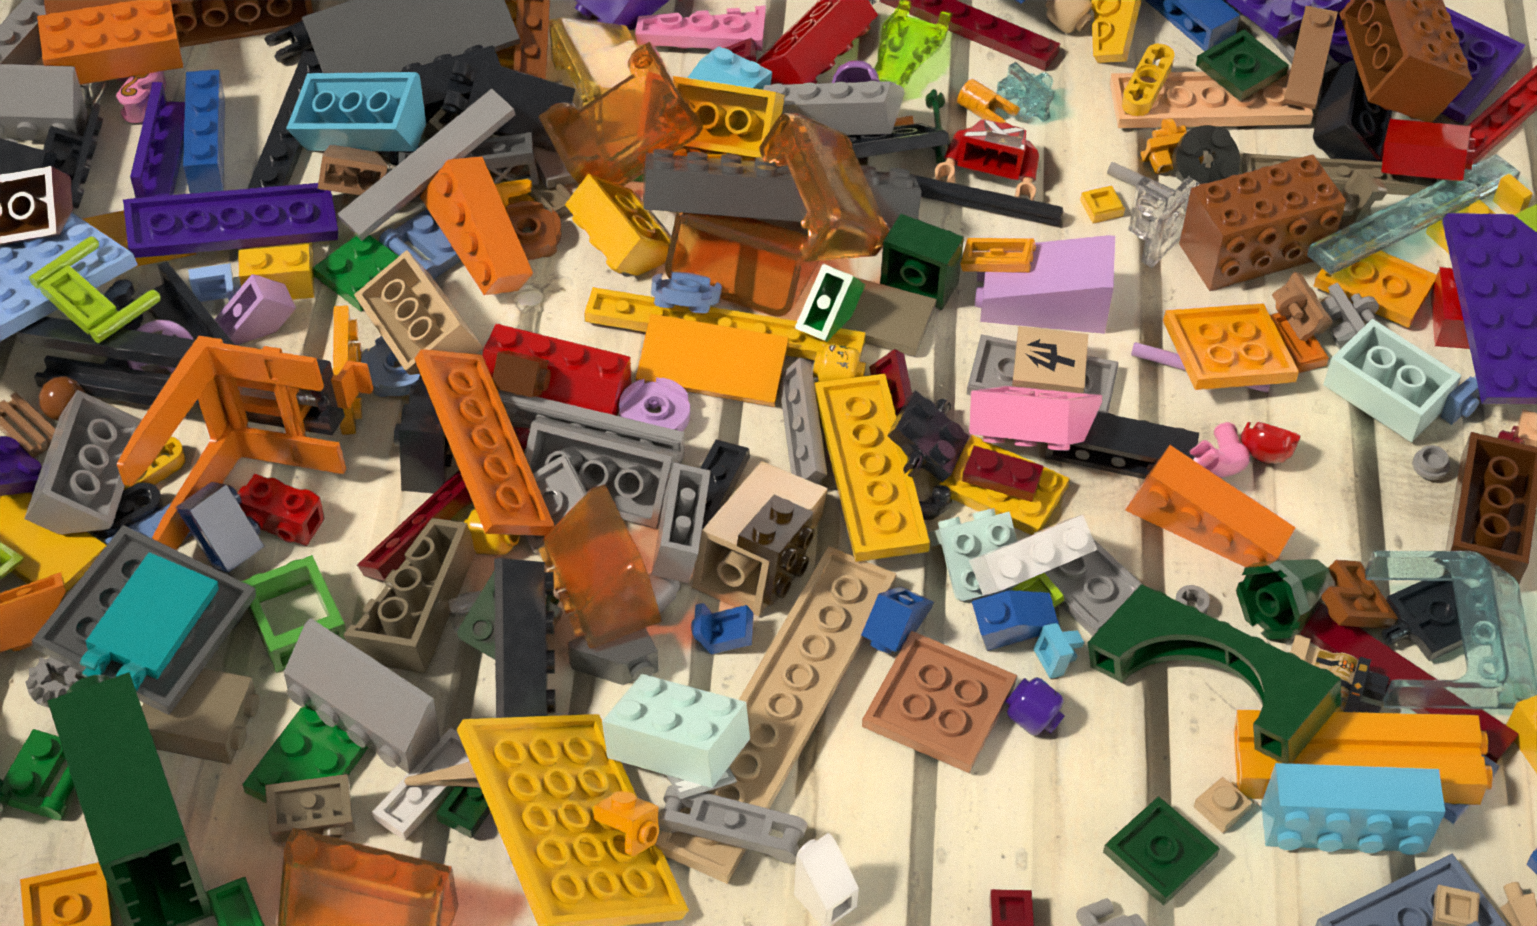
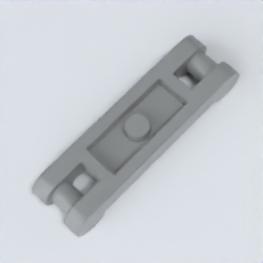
M677 785L667 787L663 798L666 803L665 807L658 812L660 830L669 833L680 831L774 856L777 860L784 863L796 862V855L800 849L797 843L799 839L804 837L807 828V822L801 817L705 792L680 800L674 788L683 787ZM685 807L692 808L690 814L681 813L680 810ZM772 829L781 831L783 833L782 838L771 836Z

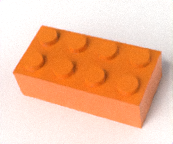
M135 0L37 16L44 66L75 67L80 85L184 68L170 0Z

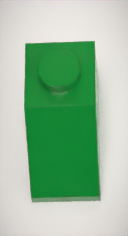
M822 264L795 329L828 342L852 317L865 284L853 275Z

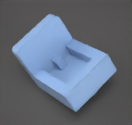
M230 263L188 269L192 292L200 302L228 298L230 301L241 288L239 276L233 277Z

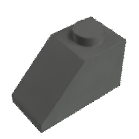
M640 616L568 642L569 664L573 670L620 685L636 681L641 674L651 676L658 672V650Z

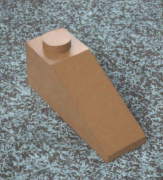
M1311 6L1305 7L1283 103L1315 109L1338 14L1337 11Z

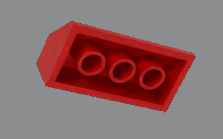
M818 0L756 63L772 71L770 85L817 84L818 80L816 77L835 66L836 62L834 59L848 52L854 46L852 41L863 36L871 29L869 24L878 14L869 0Z
M497 323L482 352L492 378L498 352L509 350L549 360L547 369L551 371L550 383L547 390L543 391L542 395L536 397L615 416L619 414L620 397L623 391L632 384L630 356Z

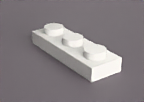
M450 728L410 774H407L372 812L376 822L404 841L455 787L435 785L407 786L404 780L408 776L428 773L469 762V758L456 730Z

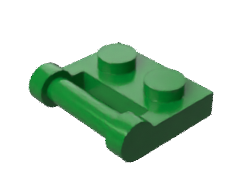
M36 729L31 731L3 779L4 784L0 790L4 794L10 790L12 794L7 806L53 820H60L67 809L65 803L75 787L68 766L51 796L44 798L66 759L59 736Z

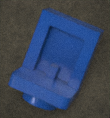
M704 603L696 604L695 619L691 622L692 634L695 640L700 642L710 654L752 645L754 613L748 605L712 613Z

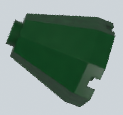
M1318 559L1258 562L1244 568L1242 575L1246 576L1243 581L1238 583L1236 593L1244 619L1252 627L1256 624L1262 627L1264 631L1260 632V634L1267 640L1291 638L1303 630L1323 603L1321 595L1329 586L1333 585L1329 568Z

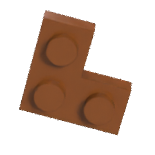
M1336 559L1328 567L1331 577L1335 581V587L1329 586L1321 595V598L1329 609L1330 617L1339 626L1390 628L1398 620V617L1361 561Z

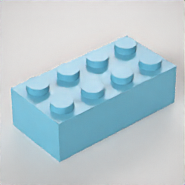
M1275 763L1261 803L1265 846L1279 847L1283 850L1319 848L1322 851L1333 852L1339 849H1353L1364 853L1400 851L1403 854L1414 855L1427 852L1445 814L1439 769Z

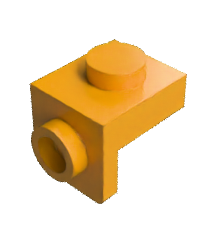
M627 791L615 792L612 796L594 805V820L626 833V854L635 856L657 842L659 834V806L637 798L635 794Z

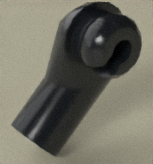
M937 485L932 489V496L925 501H919L924 520H933L950 508L952 492L949 487Z

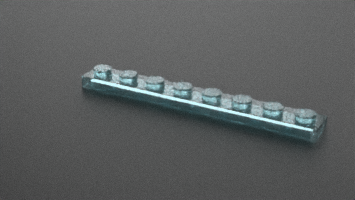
M1495 154L1472 165V170H1465L1463 181L1444 179L1311 244L1307 256L1332 275L1442 220L1447 213H1456L1470 206V204L1494 194L1501 177L1509 173L1518 180L1521 172Z

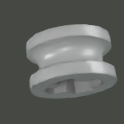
M1186 585L1178 590L1175 600L1187 605L1188 600L1195 601V608L1207 615L1210 598L1203 588L1196 585Z

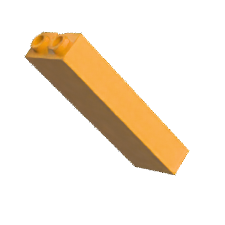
M1237 710L1233 729L1237 789L1248 799H1263L1275 763H1281L1254 749L1253 723L1258 718L1261 710ZM1334 712L1292 762V764L1439 769L1444 803L1481 805L1485 791L1491 790L1493 781L1492 768L1490 765H1485L1484 757L1481 756L1487 754L1488 737L1486 731L1480 730L1478 715Z

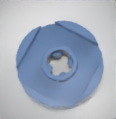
M672 272L671 279L662 280L663 273L652 277L651 295L655 297L654 304L663 308H673L675 305L688 306V309L692 312L708 313L710 305H715L720 301L721 284L717 282L715 287L711 286L710 278L706 276Z

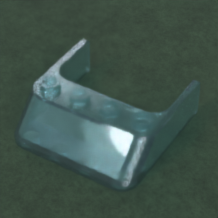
M1377 550L1372 552L1365 569L1366 580L1453 582L1467 666L1466 674L1454 680L1391 681L1383 699L1384 708L1514 709L1517 702L1537 695V680L1520 587L1512 575L1486 557L1471 551Z

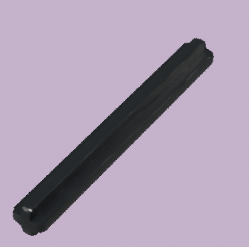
M914 175L921 189V197L1055 226L1060 225L1063 218L1064 210L1062 206Z

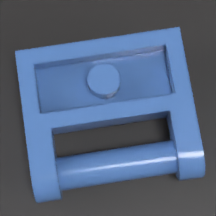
M427 209L395 230L392 228L385 230L379 238L381 244L394 251L398 256L408 250L431 274L433 279L461 262V259ZM409 241L430 260H424L405 242Z

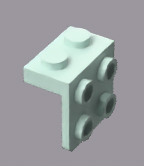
M994 508L973 513V521L961 523L959 517L938 522V530L928 532L932 547L942 545L954 596L957 600L965 601L985 596L982 594L969 560L1002 546L1017 542L1010 512L996 515ZM1013 585V586H1011V587H1009V588H1006V589H1004V590L1012 589V588H1014L1016 585Z

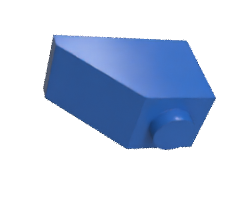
M902 586L879 593L861 636L870 639V645L879 651L891 653L892 651L901 650L910 632L918 630L932 609L934 602Z
M1008 590L971 601L987 651L1038 637L1045 625L1054 623L1059 625L1050 593Z

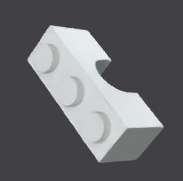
M1080 515L1040 530L1027 538L973 558L969 562L982 594L987 595L1002 591L1096 551L1097 548L1084 516Z

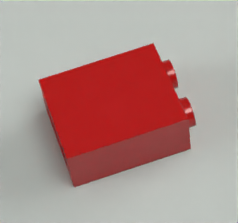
M1390 119L1385 138L1381 173L1463 181L1465 170H1472L1476 138H1469L1471 126Z

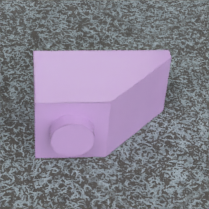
M252 274L215 318V321L235 345H239L277 332L296 309V306L285 284Z

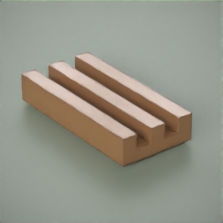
M15 392L10 395L12 399L10 402L7 403L5 400L0 402V430L7 437L18 441L20 446L32 458H35L49 448L55 428ZM16 409H19L48 438L45 439L16 411ZM8 415L38 445L33 447L4 417Z

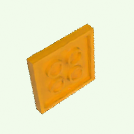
M1264 303L1165 310L1163 323L1195 390L1296 382L1299 371Z

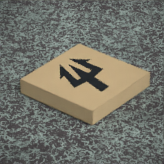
M1018 326L1012 386L1084 393L1089 334Z

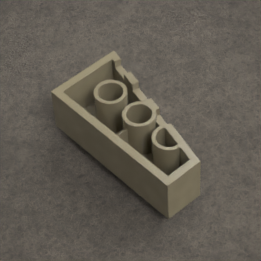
M432 518L405 553L406 560L396 571L392 570L385 579L386 586L375 600L371 598L363 608L364 615L356 626L351 624L344 633L345 640L383 666L426 673L476 553L468 524Z

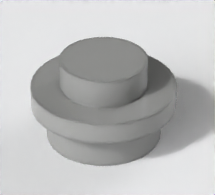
M1429 445L1423 447L1415 454L1412 465L1416 473L1421 477L1429 480H1438L1447 475L1450 461L1445 450L1438 446Z

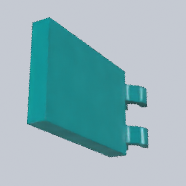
M148 552L86 639L88 651L85 652L80 660V665L86 667L82 675L85 677L103 675L106 667L113 660L123 665L116 676L130 672L136 692L147 675L158 680L218 592V581Z

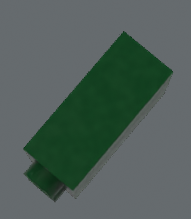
M130 672L113 678L106 675H92L75 682L66 694L47 700L99 865L124 926H187L214 916Z

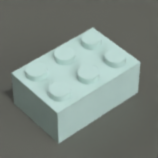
M1371 319L1331 358L1323 385L1412 443L1442 413L1448 395L1458 387L1462 375L1379 322Z
M641 674L602 720L607 758L710 788L716 785L750 740L747 704L745 701Z

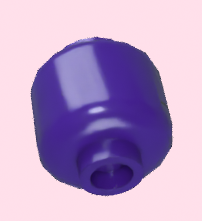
M1035 677L1030 681L1024 678L1005 701L1010 705L1007 711L1009 718L1032 736L1040 734L1044 729L1051 734L1065 717L1060 712L1064 704L1063 696L1039 677Z

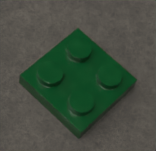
M1244 29L1199 54L1196 60L1197 67L1239 101L1244 100L1287 75L1289 64Z
M1158 796L1104 845L1103 853L1164 906L1218 856L1220 848Z

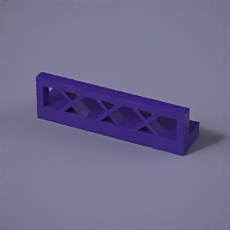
M152 82L130 175L135 198L174 195L184 150L185 102L167 101L162 82Z

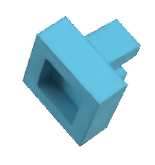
M1054 623L1043 626L1033 649L1048 677L1052 679L1063 676L1069 663L1076 661L1078 656L1074 649L1083 647L1084 641L1078 630L1062 632L1059 625Z

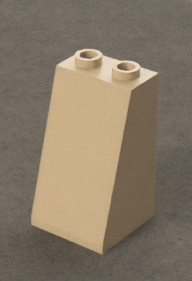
M761 461L702 529L692 588L735 607L748 605L754 615L759 617L767 606L763 604L770 561L737 547L739 533L774 494L813 511L811 528L815 529L823 514L828 488Z

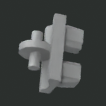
M1337 282L1328 287L1330 297L1325 298L1320 303L1333 321L1339 318L1343 321V323L1330 329L1331 336L1340 350L1365 326L1363 321L1366 324L1371 319L1376 321L1374 314L1379 309V304L1374 297L1362 298L1359 293L1351 297L1353 302L1351 304Z

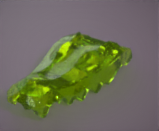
M900 0L897 8L883 23L881 29L877 63L874 68L880 82H893L905 88L914 72L926 60L936 54L945 43L952 17L951 13L942 11L937 24L909 17L911 2Z

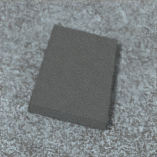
M350 0L302 17L323 73L400 72L403 67L411 63L428 64L443 54H452L453 57L463 54L466 49L475 45H482L483 48L493 45L497 52L520 44L519 35L505 0Z

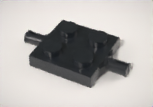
M916 390L907 397L887 437L896 443L908 456V461L903 468L905 474L909 471L907 476L915 477L918 475L920 468H923L943 483L951 476L970 436L964 432L958 423L951 421L946 416L951 409L950 402L945 405L947 400L939 399L935 406L931 400L924 398Z
M1450 569L1442 571L1387 596L1386 601L1398 617V624L1382 631L1383 640H1387L1386 644L1392 645L1394 642L1408 637L1417 645L1428 661L1434 660L1492 632L1495 624L1483 611L1481 603L1495 598L1497 590L1495 586L1492 587L1493 584L1490 582L1470 590V588L1456 578Z

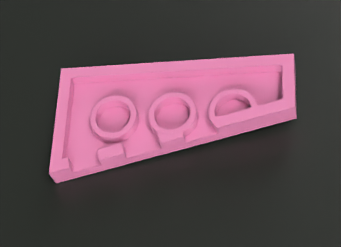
M766 5L755 6V12L741 13L740 8H728L726 14L710 15L708 10L695 11L690 17L682 18L679 13L638 16L635 45H646L648 47L674 46L681 49L694 47L714 50L718 46L725 48L752 37L757 46V51H762Z

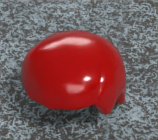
M1247 422L1241 434V442L1249 449V453L1253 458L1263 463H1283L1293 456L1301 435L1263 422H1257L1253 428H1250L1251 422Z

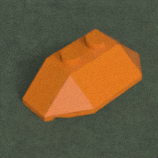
M61 572L0 593V653L9 649L20 651L33 645L32 639L57 609L66 593Z

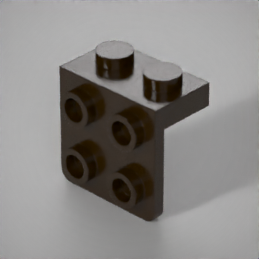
M775 494L739 533L737 547L770 561L763 604L769 607L778 598H785L790 590L792 581L796 577L801 578L809 564V557L806 556V551L815 534V529L811 528L814 512Z

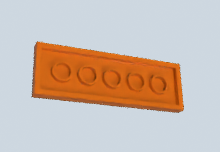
M421 349L414 358L485 534L548 536L555 528V525L483 356L479 354Z

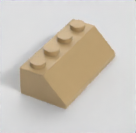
M408 250L354 294L409 375L420 374L414 358L421 349L477 354L483 349L481 343L431 274Z

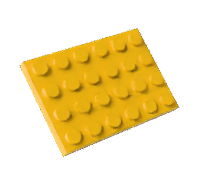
M599 714L463 719L456 730L538 926H625L683 919L689 909L662 850L652 845L635 856L625 853L626 833L594 820V805L612 796L613 793L627 791L635 794L637 797L622 763L607 758L602 719Z

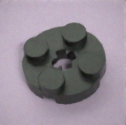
M1210 125L1195 127L1186 132L1180 138L1177 147L1174 148L1172 154L1174 172L1183 184H1187L1191 188L1203 183H1210L1232 175H1238L1239 150L1230 132L1225 128H1217ZM1203 151L1209 152L1208 154H1211L1213 157L1211 168H1206V163L1201 165L1199 162V157L1203 156Z

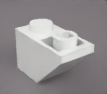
M827 833L819 840L812 839L806 842L799 849L796 855L794 895L821 926H832L857 907L859 887L835 839L830 833Z

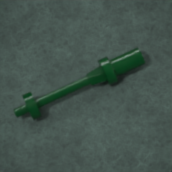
M932 89L926 95L925 102L929 109L933 106L935 127L942 129L939 109L944 106L945 98L941 92L938 95L937 90ZM950 137L949 144L931 147L935 150L937 164L946 162L944 156L950 145Z

